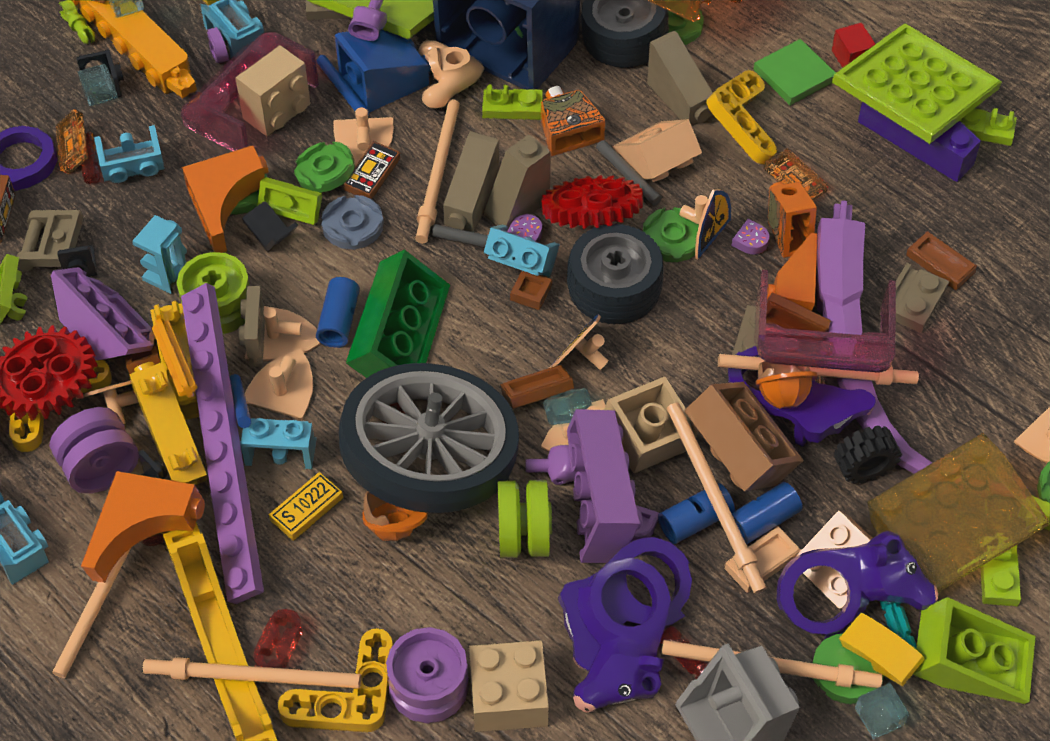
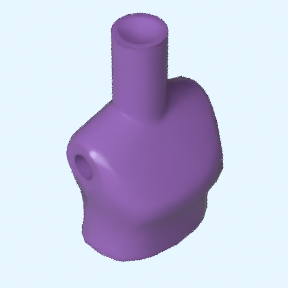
M371 0L368 7H355L352 21L348 27L351 35L367 41H374L378 38L379 32L385 27L387 21V14L380 11L383 0Z
M569 445L552 447L547 459H526V472H548L551 481L556 485L574 481L575 475L578 472L571 471Z

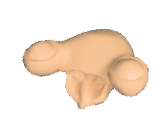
M431 40L422 42L418 49V53L421 56L424 55L429 62L434 78L438 80V83L428 87L422 94V101L427 107L435 109L444 107L455 94L474 84L484 71V66L480 61L472 57L466 49L449 47L438 41Z

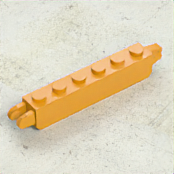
M72 0L74 5L81 10L84 18L89 23L93 22L104 38L108 37L113 42L116 50L129 58L136 70L139 71L141 69L146 74L148 81L153 87L158 86L166 95L173 91L181 98L197 90L195 81L191 77L192 73L189 67L188 54L132 0H106L104 4L93 0Z

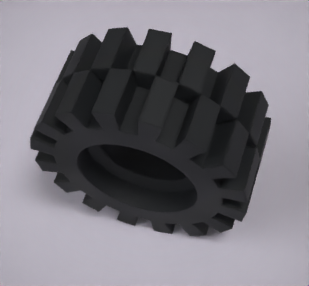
M875 426L873 430L870 427H866L862 433L858 430L853 433L854 436L852 438L847 436L843 439L845 443H839L837 446L838 450L834 451V457L844 478L848 483L851 481L852 484H856L858 481L860 484L866 483L867 479L871 481L877 480L876 476L878 475L883 477L887 474L886 470H893L896 467L895 464L901 461L900 457H902V453L890 429L888 430L885 426L882 428Z

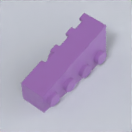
M575 409L567 429L571 471H578L575 475L573 488L574 501H581L580 519L576 521L578 535L585 536V546L579 551L580 562L608 563L621 548L631 543L636 530H639L641 527L642 514L641 510L636 508L634 499L635 483L629 477V456L623 450V429L621 424L617 423L615 410Z

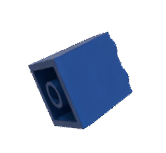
M381 30L378 38L374 41L356 38L349 32L335 34L339 73L370 112L429 85L430 64L424 55L421 56L417 52L411 38L406 39L385 30Z

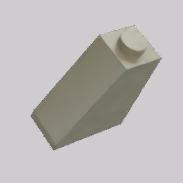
M674 30L651 41L647 84L680 120L689 119L691 126L706 121L712 116L707 106V99L713 92L678 33Z
M472 131L469 132L443 204L444 225L470 232L475 231L486 208L500 168L499 139Z
M528 134L506 150L484 210L485 217L496 226L501 224L508 226L507 231L516 217L524 214L530 215L542 206V195L546 194V190H550L551 151Z

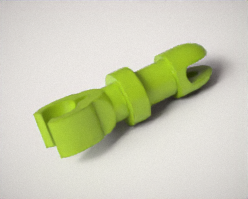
M72 0L59 2L63 8V11H60V15L68 22L69 27L73 31H77L80 40L84 44H88V39L94 42L95 34L90 26L86 25V19L78 13Z

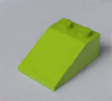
M946 597L930 605L926 610H921L916 650L924 656L925 660L913 675L943 688L1026 704L1030 700L1036 636Z

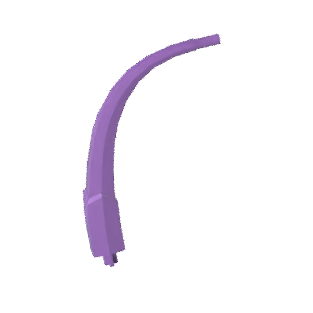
M841 201V204H834L833 218H821L817 228V311L823 317L831 320L825 337L832 364L868 367L862 334L860 298L863 292L865 223L852 220L853 205H847L848 201ZM837 378L839 388L847 390L864 389L876 398L871 414L858 417L856 420L863 430L866 427H870L873 430L875 426H880L881 428L885 426L888 430L890 429L902 453L901 461L897 465L924 480L957 491L987 497L996 496L1024 500L1028 491L1026 486L994 483L989 480L963 476L933 464L912 449L890 423L877 398L872 381Z

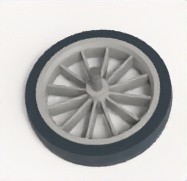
M431 363L402 364L370 375L350 393L345 402L339 423L340 453L352 477L377 498L412 511L427 513L453 512L467 509L486 501L498 492V481L508 480L518 454V423L512 408L505 398L495 388L477 376L445 365ZM412 400H428L426 413L421 414ZM442 402L450 404L440 415ZM398 403L405 414L388 405ZM460 409L470 414L450 421ZM372 416H374L386 423H376L368 421ZM484 427L488 433L470 431ZM369 439L389 441L372 446ZM473 449H483L491 451L486 457L474 451ZM408 451L396 465L385 459ZM417 457L426 460L425 474L407 470V468ZM453 458L472 468L462 471ZM438 459L448 474L431 475V460Z

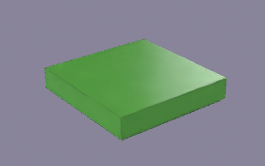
M801 39L754 62L753 69L789 105L831 84L836 73Z

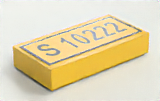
M318 472L269 514V519L294 541L343 499V492Z

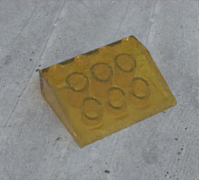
M984 432L867 502L871 524L879 534L885 531L897 533L906 549L917 561L924 576L937 587L938 593L1050 525L1048 518L1006 456Z

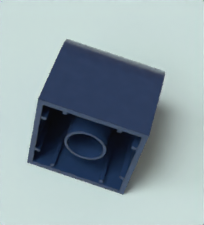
M433 0L436 41L449 47L466 49L472 57L480 61L484 66V71L522 89L537 90L574 48L580 35L581 0ZM517 26H519V29L523 34L522 38L518 35V33L515 30Z

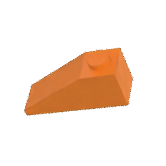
M811 233L778 271L774 284H768L765 302L773 292L812 311L815 304L816 233Z

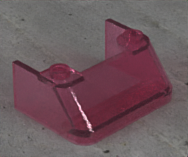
M268 32L260 35L241 48L182 107L181 117L184 126L232 152L249 147L245 123L224 113L232 101L239 95L235 77L281 45L305 63L308 85L316 88L319 85L315 52L278 33Z
M768 270L761 271L756 297L754 343L761 359L771 364L874 373L884 372L891 367L895 357L896 281L889 280L881 306V332H866L861 335L785 329L776 324L766 323Z

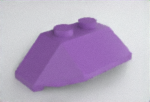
M79 267L52 271L51 279L59 321L67 327L70 333L77 330L80 337H86L96 355L94 357L96 360L152 350L155 339L152 327L119 293L99 280L86 276L87 272Z

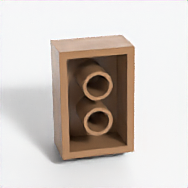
M744 382L711 384L684 410L691 419L690 424L692 428L705 438L710 445L712 455L725 465L730 472L732 482L737 487L743 489L744 492L776 486L804 461Z

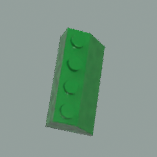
M405 249L380 261L346 364L367 378L389 367L410 363H426L450 284Z

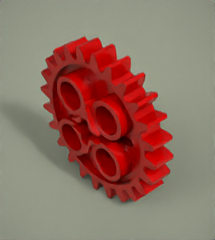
M599 175L593 179L590 176L582 179L574 178L573 182L563 181V186L554 185L553 189L546 190V194L542 195L541 200L542 211L545 219H550L551 223L559 222V226L570 224V228H575L578 225H582L583 229H586L589 225H593L595 228H599L600 225L612 226L613 221L622 223L624 222L623 218H633V214L640 213V209L643 208V191L640 188V184H634V180L625 181V177L614 179L613 175L608 178H603L602 175Z
M51 325L47 333H44L42 328L38 327L36 335L33 336L26 331L24 340L20 341L17 338H13L15 346L12 348L4 346L2 348L5 356H0V409L4 408L9 416L15 413L20 420L28 414L31 421H34L38 413H42L43 417L48 419L49 413L52 410H55L60 415L62 413L61 406L67 405L72 408L74 407L72 402L74 397L84 398L81 389H91L92 385L89 379L96 378L97 376L93 368L97 367L98 364L94 358L96 355L91 345H89L85 336L80 337L77 330L70 333L66 326L57 332L55 326Z

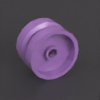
M96 407L86 409L69 417L53 433L49 445L58 465L62 467L71 488L79 493L92 494L109 489L116 471L131 473L139 459V451L131 436L126 433L125 426L118 414L110 408Z
M431 627L420 628L404 634L390 648L386 661L390 696L400 713L413 721L432 723L443 721L460 709L466 700L469 682L466 652L457 638L445 630Z

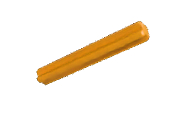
M159 318L155 320L156 325L152 327L153 334L178 395H187L188 398L194 396L193 391L198 388L171 322L169 320L162 321Z

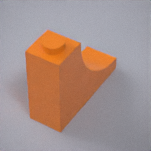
M253 145L182 167L186 188L214 252H227L224 229L230 213L245 197L259 190L260 180L265 178L264 174L269 173L264 156L258 157Z
M116 471L81 567L90 579L105 583L117 561L130 548L148 537L174 530L193 531L197 519H201L205 508L204 499L196 486L189 483Z

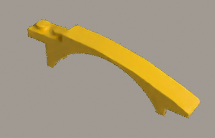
M197 522L193 531L174 530L163 534L207 662L211 664L248 666L222 594L204 536L200 533ZM214 679L236 741H277L269 714L254 681Z

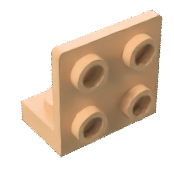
M838 511L797 556L815 549L858 546L867 543L873 538L849 515ZM816 566L807 569L803 574L838 608L843 609L847 601V587L844 578L838 571L829 566Z

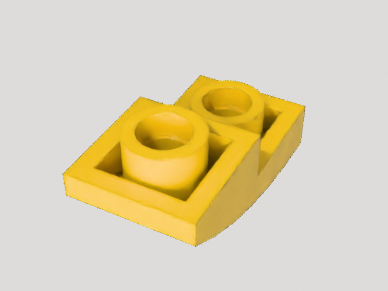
M862 612L839 638L844 648L871 662L874 671L901 686H904L925 660L924 656L905 640Z

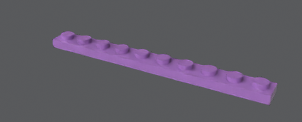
M205 283L182 295L181 299L191 365L198 387L195 391L227 602L238 604L263 593L264 589L216 291L214 286Z

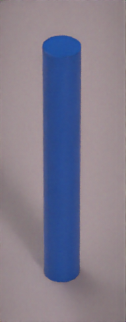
M320 55L316 59V63L354 111L361 107L367 109L326 55Z
M233 374L229 378L239 427L248 428L251 425V417L241 377Z

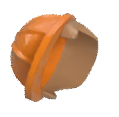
M764 361L759 364L756 386H759L761 394L769 404L780 409L799 406L810 393L812 381L817 379L818 376L817 372L811 371L808 366L805 371L801 372L790 361Z
M367 491L364 497L362 516L363 523L378 538L383 541H398L410 536L413 529L422 525L426 521L428 513L400 508L377 498Z

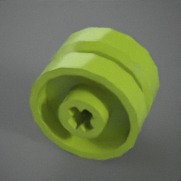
M221 252L197 255L188 261L180 270L176 283L180 299L182 295L208 283L215 287L222 334L233 332L239 326L244 325L245 319L241 318V299L247 298V286H250L245 265L236 257Z
M529 480L526 485V502L520 503L519 485L516 481H498L500 559L518 558L521 553V536H527L528 553L531 558L549 557V535H552L551 502H548L547 480Z

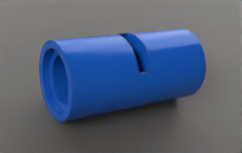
M335 277L329 281L316 331V339L325 346L339 348L345 346L348 342L360 292L359 285L352 279Z
M782 482L757 497L756 500H752L734 511L732 516L746 545L801 512L802 502L795 489L787 482Z
M717 483L731 513H733L735 506L729 492L721 483ZM705 490L658 514L660 527L672 544H677L719 521Z

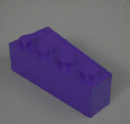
M864 102L861 104L858 119L860 124L952 180L958 182L974 166L981 140L960 121L929 144Z

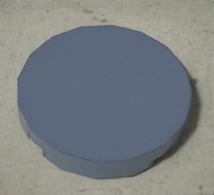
M354 195V198L346 199V196H343L329 203L322 213L321 225L325 238L332 245L342 249L355 250L367 247L375 242L382 233L384 221L380 207L372 199L362 195Z

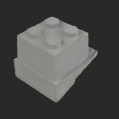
M729 644L722 645L696 680L691 681L675 704L696 741H784L800 708L795 692L786 686L780 676L777 662L768 656L763 646L734 654Z

